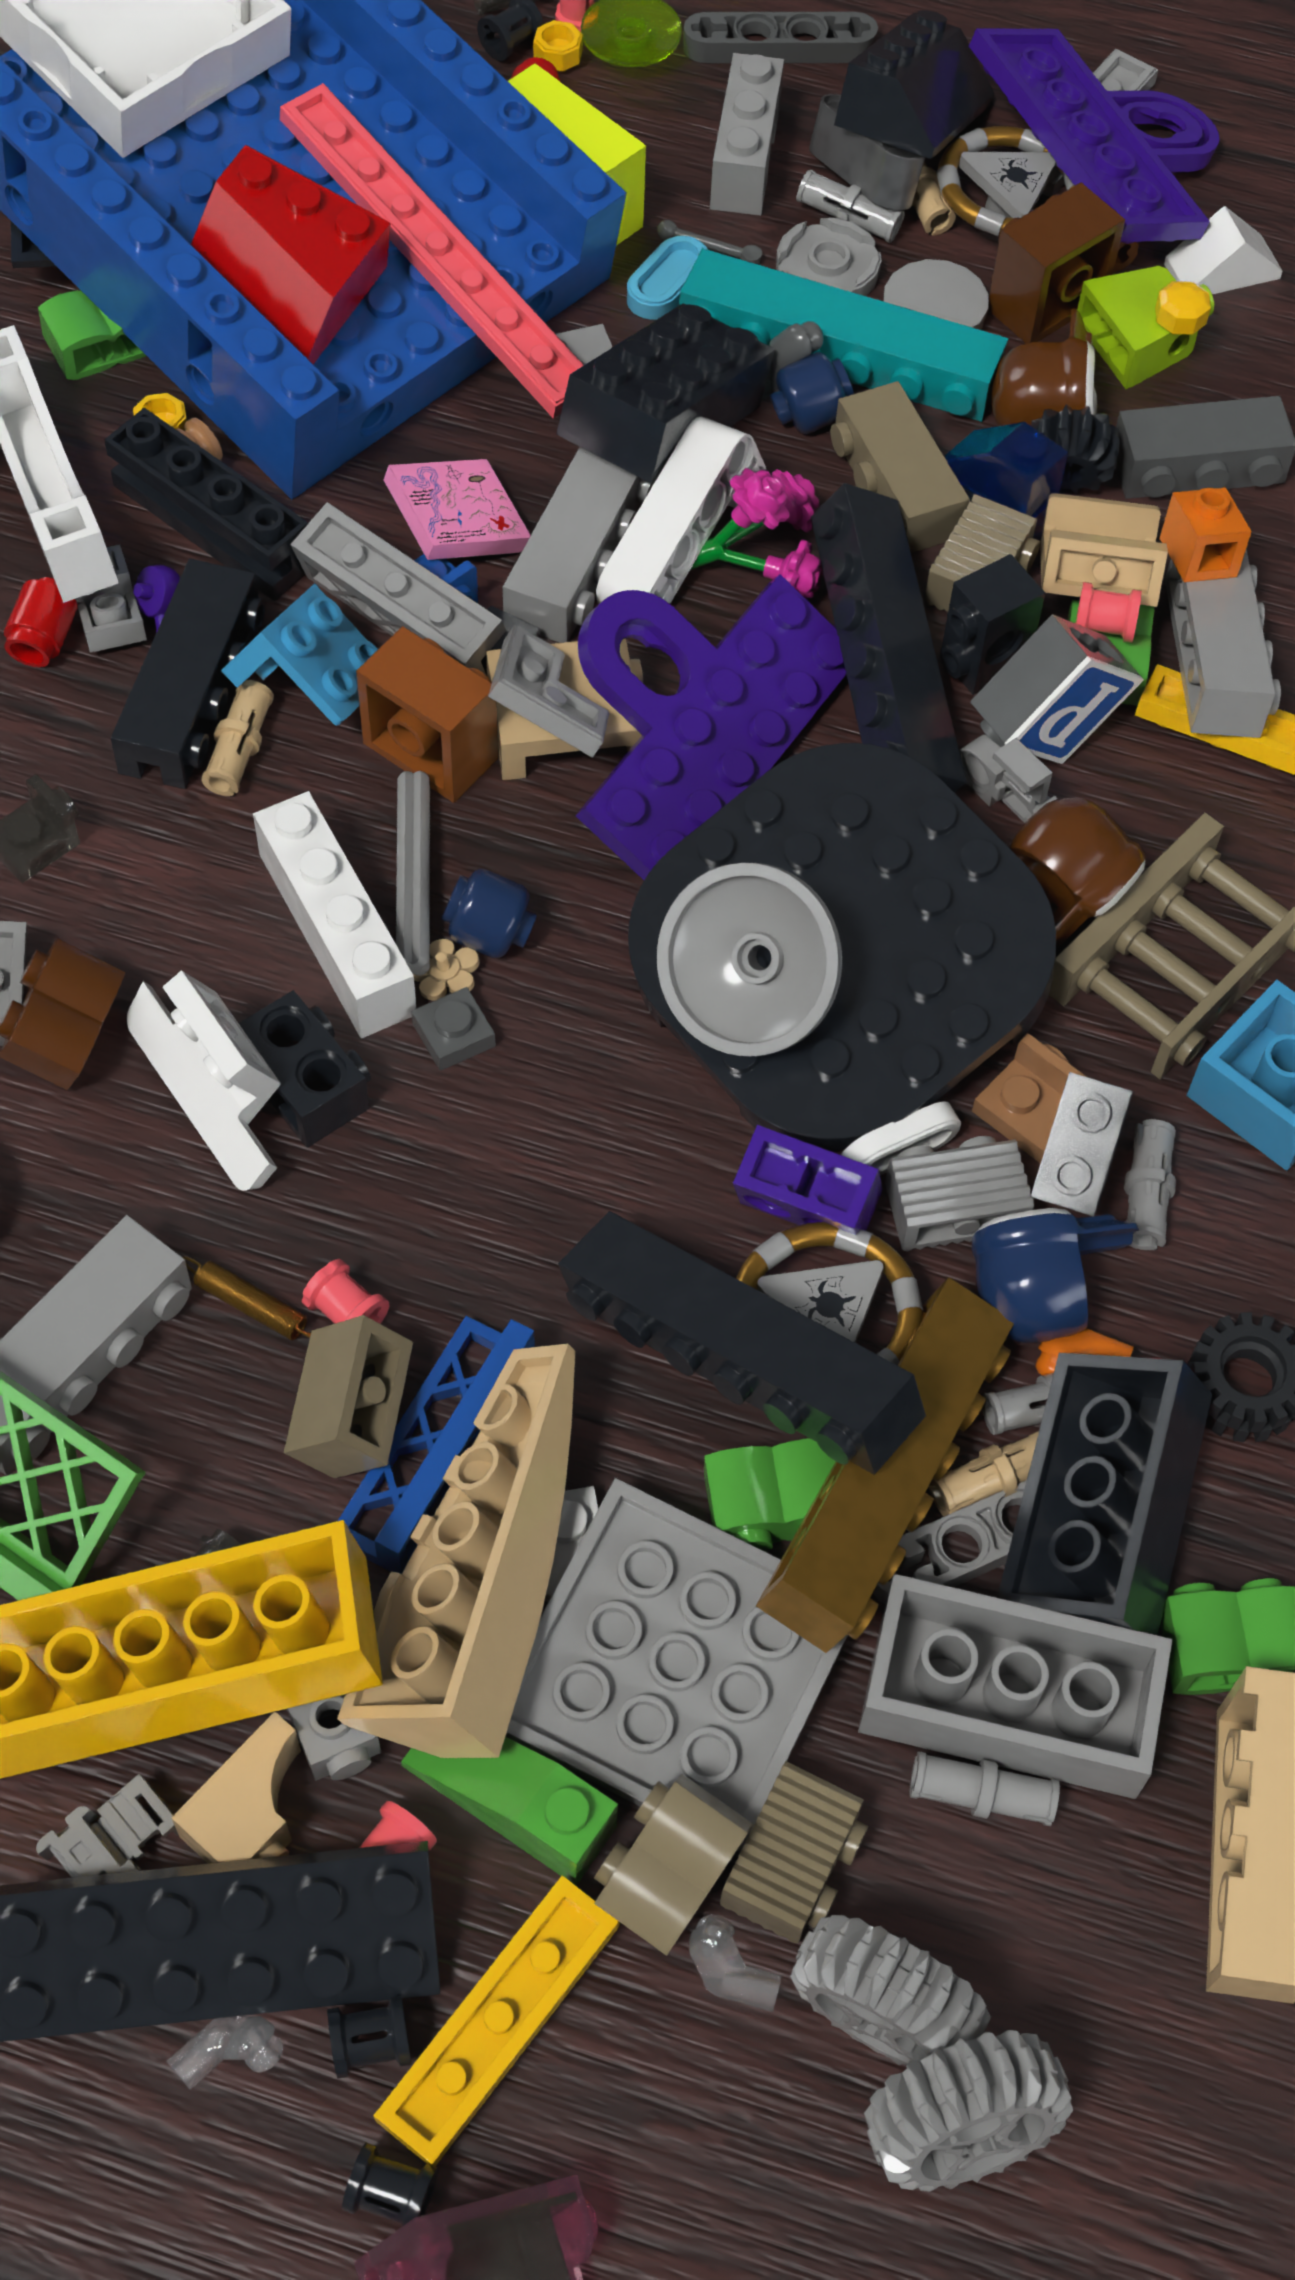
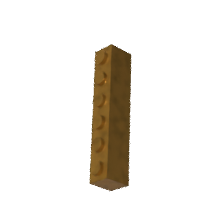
M950 1277L922 1305L924 1310L922 1322L919 1328L916 1327L903 1347L902 1350L905 1353L898 1364L899 1367L914 1374L926 1417L875 1475L851 1461L846 1465L835 1462L756 1604V1607L825 1653L830 1651L846 1635L857 1639L872 1620L878 1608V1603L870 1597L877 1583L885 1585L903 1561L906 1549L898 1545L905 1530H908L910 1533L913 1532L930 1509L934 1498L925 1492L931 1480L939 1481L953 1464L960 1447L954 1444L952 1440L958 1429L964 1432L975 1420L986 1400L985 1397L978 1393L983 1381L990 1383L997 1376L1011 1352L1003 1343L1013 1323L1006 1319L998 1309Z

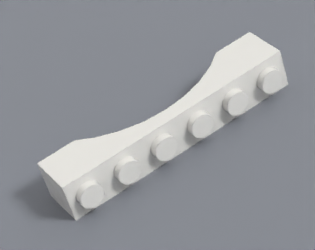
M15 326L1 329L0 445L64 603L81 596L93 594L98 590L116 585L119 582L100 528L66 456Z

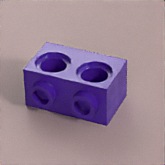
M760 1125L756 1126L733 1181L740 1204L797 1225L826 1222L854 1235L857 1234L859 1229L867 1230L883 1191L879 1169Z

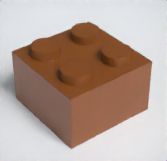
M402 626L356 670L363 744L404 771L412 773L417 771L425 772L429 776L430 788L452 803H455L498 759L497 701L488 697L492 684L491 680L482 671L476 668H467L447 655L435 641L429 638L422 639Z

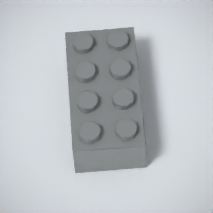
M894 1574L884 1605L858 1733L978 1762L981 1759L997 1762L999 1767L1136 1799L1152 1773L1172 1639Z

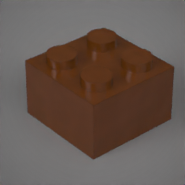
M1082 182L1062 194L1051 196L1043 205L1023 217L1012 219L1001 229L998 238L999 245L994 273L991 278L992 284L988 311L1026 344L1038 342L1071 322V310L1078 309L1083 281L1113 275L1125 219Z

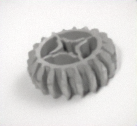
M844 1915L821 1917L813 1932L809 1931L802 1942L796 1956L797 1961L790 1975L801 1998L811 2004L813 2011L830 2020L831 2026L840 2028L856 2041L863 2043L878 2054L880 2053L892 2059L898 2065L904 2064L907 2066L909 2061L922 2060L931 2055L934 2048L945 2049L955 2045L960 2038L964 2041L977 2039L985 2032L991 2019L986 2008L987 2005L981 1995L973 1991L968 1981L956 1976L951 1966L940 1963L930 1956L929 1951L920 1950L910 1944L905 1937L899 1938L892 1935L882 1926H870L860 1918L849 1919Z
M1007 2030L995 2036L993 2033L985 2032L977 2039L964 2041L960 2038L955 2045L942 2050L934 2048L932 2054L924 2059L909 2061L904 2072L890 2075L884 2082L885 2087L877 2089L870 2097L871 2104L864 2112L869 2128L867 2135L879 2166L883 2167L889 2182L898 2183L901 2189L914 2190L919 2188L920 2191L931 2192L940 2186L953 2189L960 2183L971 2180L978 2183L983 2176L994 2172L1003 2173L1004 2168L1014 2162L1026 2161L1029 2156L1028 2154L1033 2150L1046 2147L1051 2140L1050 2137L1059 2134L1065 2127V2121L1073 2112L1072 2098L1066 2083L1068 2078L1059 2058L1054 2057L1048 2042L1040 2041L1037 2034L1023 2033L1020 2035L1018 2031Z

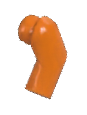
M1086 1328L1084 1331L1072 1336L1041 1342L1038 1348L1042 1352L1036 1360L1035 1367L1041 1375L1054 1373L1059 1352L1131 1357L1134 1346Z

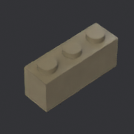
M899 381L838 399L836 422L830 429L831 440L838 456H845L851 466L856 487L898 500L911 553L945 543L950 533L953 532L955 525L958 524L964 510L967 509L970 499Z

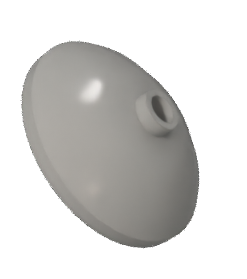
M729 864L708 871L696 878L672 903L665 916L658 938V977L665 1000L672 1013L681 1025L696 1039L715 1050L727 1054L761 1056L779 1052L795 1045L807 1037L825 1018L834 1002L840 984L842 972L841 942L829 909L820 896L802 879L782 868L768 864ZM762 945L768 948L771 953V963L766 969L759 965L756 958L757 951Z

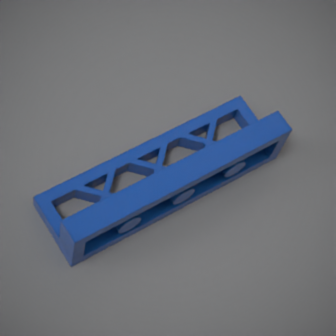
M468 1316L464 1317L396 1426L388 1465L368 1471L338 1521H345L367 1560L390 1572L402 1574L418 1545L410 1538L423 1514L434 1516L450 1487L442 1478L455 1455L461 1456L465 1450L473 1445L480 1430L473 1422L513 1349L535 1347L533 1329L511 1319L503 1333H500ZM472 1340L490 1349L491 1352L477 1375L464 1379L459 1359ZM453 1370L455 1381L444 1384ZM460 1395L461 1401L443 1430L431 1433L425 1413L432 1402ZM420 1425L422 1435L411 1438L417 1426ZM427 1449L428 1454L410 1484L397 1488L391 1468L398 1457ZM384 1479H386L388 1490L376 1493ZM393 1504L394 1510L374 1541L353 1531L365 1511Z

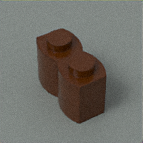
M59 938L55 940L47 954L36 949L19 982L29 987L24 1002L20 1004L12 1000L0 1022V1036L5 1038L0 1051V1058L68 1090L81 1073L126 972Z

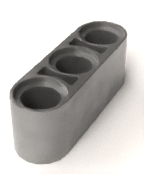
M824 95L821 98L809 151L850 185L855 184L861 188L860 193L873 203L893 210L909 209L913 203L925 157L834 126L841 95Z

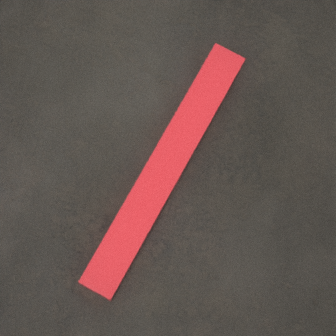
M324 83L280 106V121L357 205L391 223L389 240L553 419L559 416L563 407L569 375L584 366L582 362Z

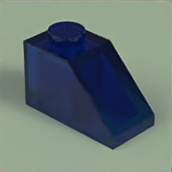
M1026 422L974 430L944 457L960 484L971 493L1036 517L1047 508L1049 495L1052 493L1059 494L1068 451Z

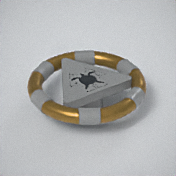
M1009 126L977 128L956 138L944 151L937 171L941 195L950 208L959 217L974 226V228L998 237L1001 229L1012 219L1021 218L1033 211L1055 168L1062 173L1066 190L1074 187L1068 176L1058 168L1055 159L1042 142L1033 135L1031 130ZM1008 146L1018 148L1025 152L978 151L983 150L986 147ZM958 165L988 194L985 208L974 203L962 191L957 171Z
M826 1222L797 1225L777 1232L752 1251L736 1277L739 1281L856 1343L884 1273L892 1286L898 1321L890 1343L877 1355L897 1366L905 1353L902 1350L913 1330L916 1327L919 1328L923 1319L924 1310L917 1279L907 1263L889 1244L873 1235V1233L859 1229L857 1234L854 1235ZM833 1246L834 1248L864 1258L866 1257L870 1260L867 1262L764 1276L766 1272L770 1271L795 1251L809 1247Z

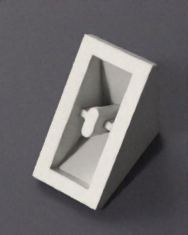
M1223 206L1208 219L1210 223L1201 239L1184 240L1166 256L1164 262L1165 267L1176 281H1191L1197 285L1204 284L1210 289L1212 294L1278 280L1283 272L1262 235L1226 206Z

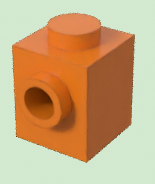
M1203 488L1172 493L1160 540L1162 543L1167 544L1168 555L1183 582L1237 577L1252 531L1226 488Z

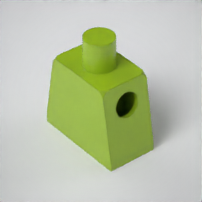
M1161 266L1083 281L1077 310L1082 316L1086 331L1092 334V345L1125 389L1143 382L1188 357L1194 349L1198 331L1193 335L1172 334L1156 321L1155 306L1159 291L1172 281H1176L1168 269ZM1200 284V287L1209 292L1210 316L1214 311V299L1210 289L1206 285Z

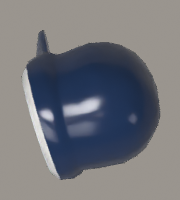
M1058 1208L1030 1210L994 1218L984 1223L972 1237V1253L976 1260L978 1297L998 1309L1006 1319L1013 1323L1006 1337L1012 1341L1041 1343L1080 1333L1088 1325L1087 1292L1080 1255L1121 1249L1131 1245L1134 1231H1139L1138 1225L1133 1221L1116 1220L1111 1214L1076 1218L1066 1209Z

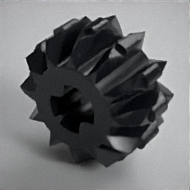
M1066 404L1060 412L1045 409L1042 418L1032 420L1030 430L1027 432L1024 456L1026 472L1035 475L1036 484L1053 485L1056 493L1062 489H1071L1075 494H1078L1080 489L1084 487L1098 490L1102 481L1112 479L1114 469L1117 467L1120 446L1118 428L1109 423V416L1107 414H1091L1089 406L1081 410H1073Z

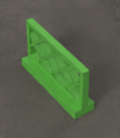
M0 1371V1395L3 1399L8 1424L0 1427V1436L10 1433L18 1472L0 1477V1486L20 1482L27 1522L10 1525L0 1518V1588L19 1601L84 1584V1579L146 1472ZM22 1410L33 1417V1419L24 1421ZM44 1425L56 1435L61 1462L34 1469L26 1429ZM75 1447L87 1456L77 1458ZM97 1462L116 1475L118 1480L105 1503L87 1507L79 1466ZM63 1471L71 1511L44 1517L36 1477ZM98 1513L96 1519L94 1520L91 1526L89 1515ZM73 1519L79 1548L69 1566H67L52 1555L46 1525ZM29 1529L31 1539L22 1534L20 1531Z

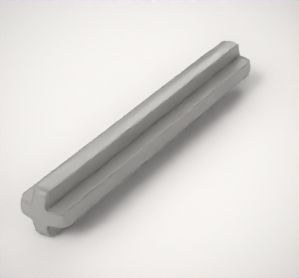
M404 771L397 778L396 945L412 974L419 976L426 974L430 969L429 776L425 772L417 771L412 773Z

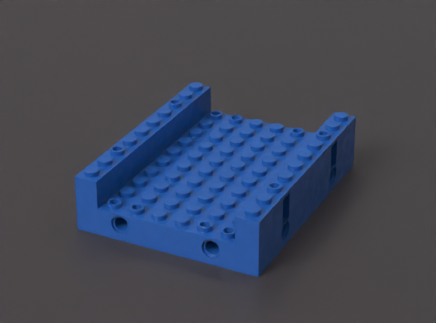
M284 0L291 7L290 55L124 158L13 49L0 56V211L110 320L123 329V333L291 500L495 359L496 356L390 240L386 269L314 364L191 246L215 182L245 145L355 203L280 121V106L324 83L545 323L610 278L627 192L421 0Z

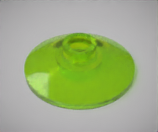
M598 0L588 8L581 22L582 40L587 49L599 59L623 67H642L660 62L675 51L681 40L682 27L679 16L672 7L662 0Z

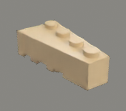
M1246 1666L1217 1710L1206 1992L1295 2003V1673Z

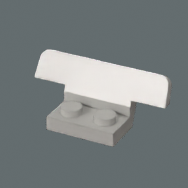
M181 970L163 986V989L177 1007L170 1014L152 986L143 981L127 1012V1026L130 1033L233 1184L243 1191L261 1188L277 1169V1166L248 1124L281 1083L217 992Z

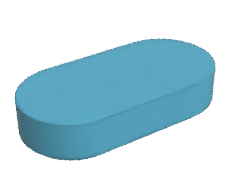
M675 236L662 242L628 279L627 305L629 309L641 318L657 320L679 306L680 291L701 249H707V247L698 239L689 236Z

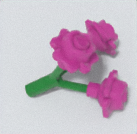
M745 468L741 475H735L730 480V485L735 491L732 495L733 500L738 504L731 512L732 519L715 537L706 541L690 570L721 560L763 571V576L772 580L781 574L804 598L812 599L814 593L821 586L823 575L820 558L811 554L812 543L801 540L797 550L790 552L785 559L769 555L767 559H762L728 550L727 547L763 525L773 530L779 525V522L786 521L792 524L796 530L811 531V516L819 507V498L815 495V487L810 480L804 479L802 474L792 476L788 471L782 472L776 469L772 472L771 476L767 470H760L755 473L753 470Z

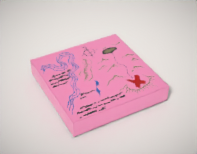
M487 459L388 465L383 480L427 560L520 553L523 551L531 535Z

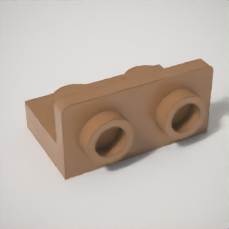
M1027 1034L1018 1043L1014 1060L975 1098L972 1112L1007 1139H1015L1019 1148L1041 1164L1068 1074L1072 1072L1082 1076L1085 1075L1069 1064L1067 1058L1060 1050L1052 1045L1042 1044L1032 1035Z

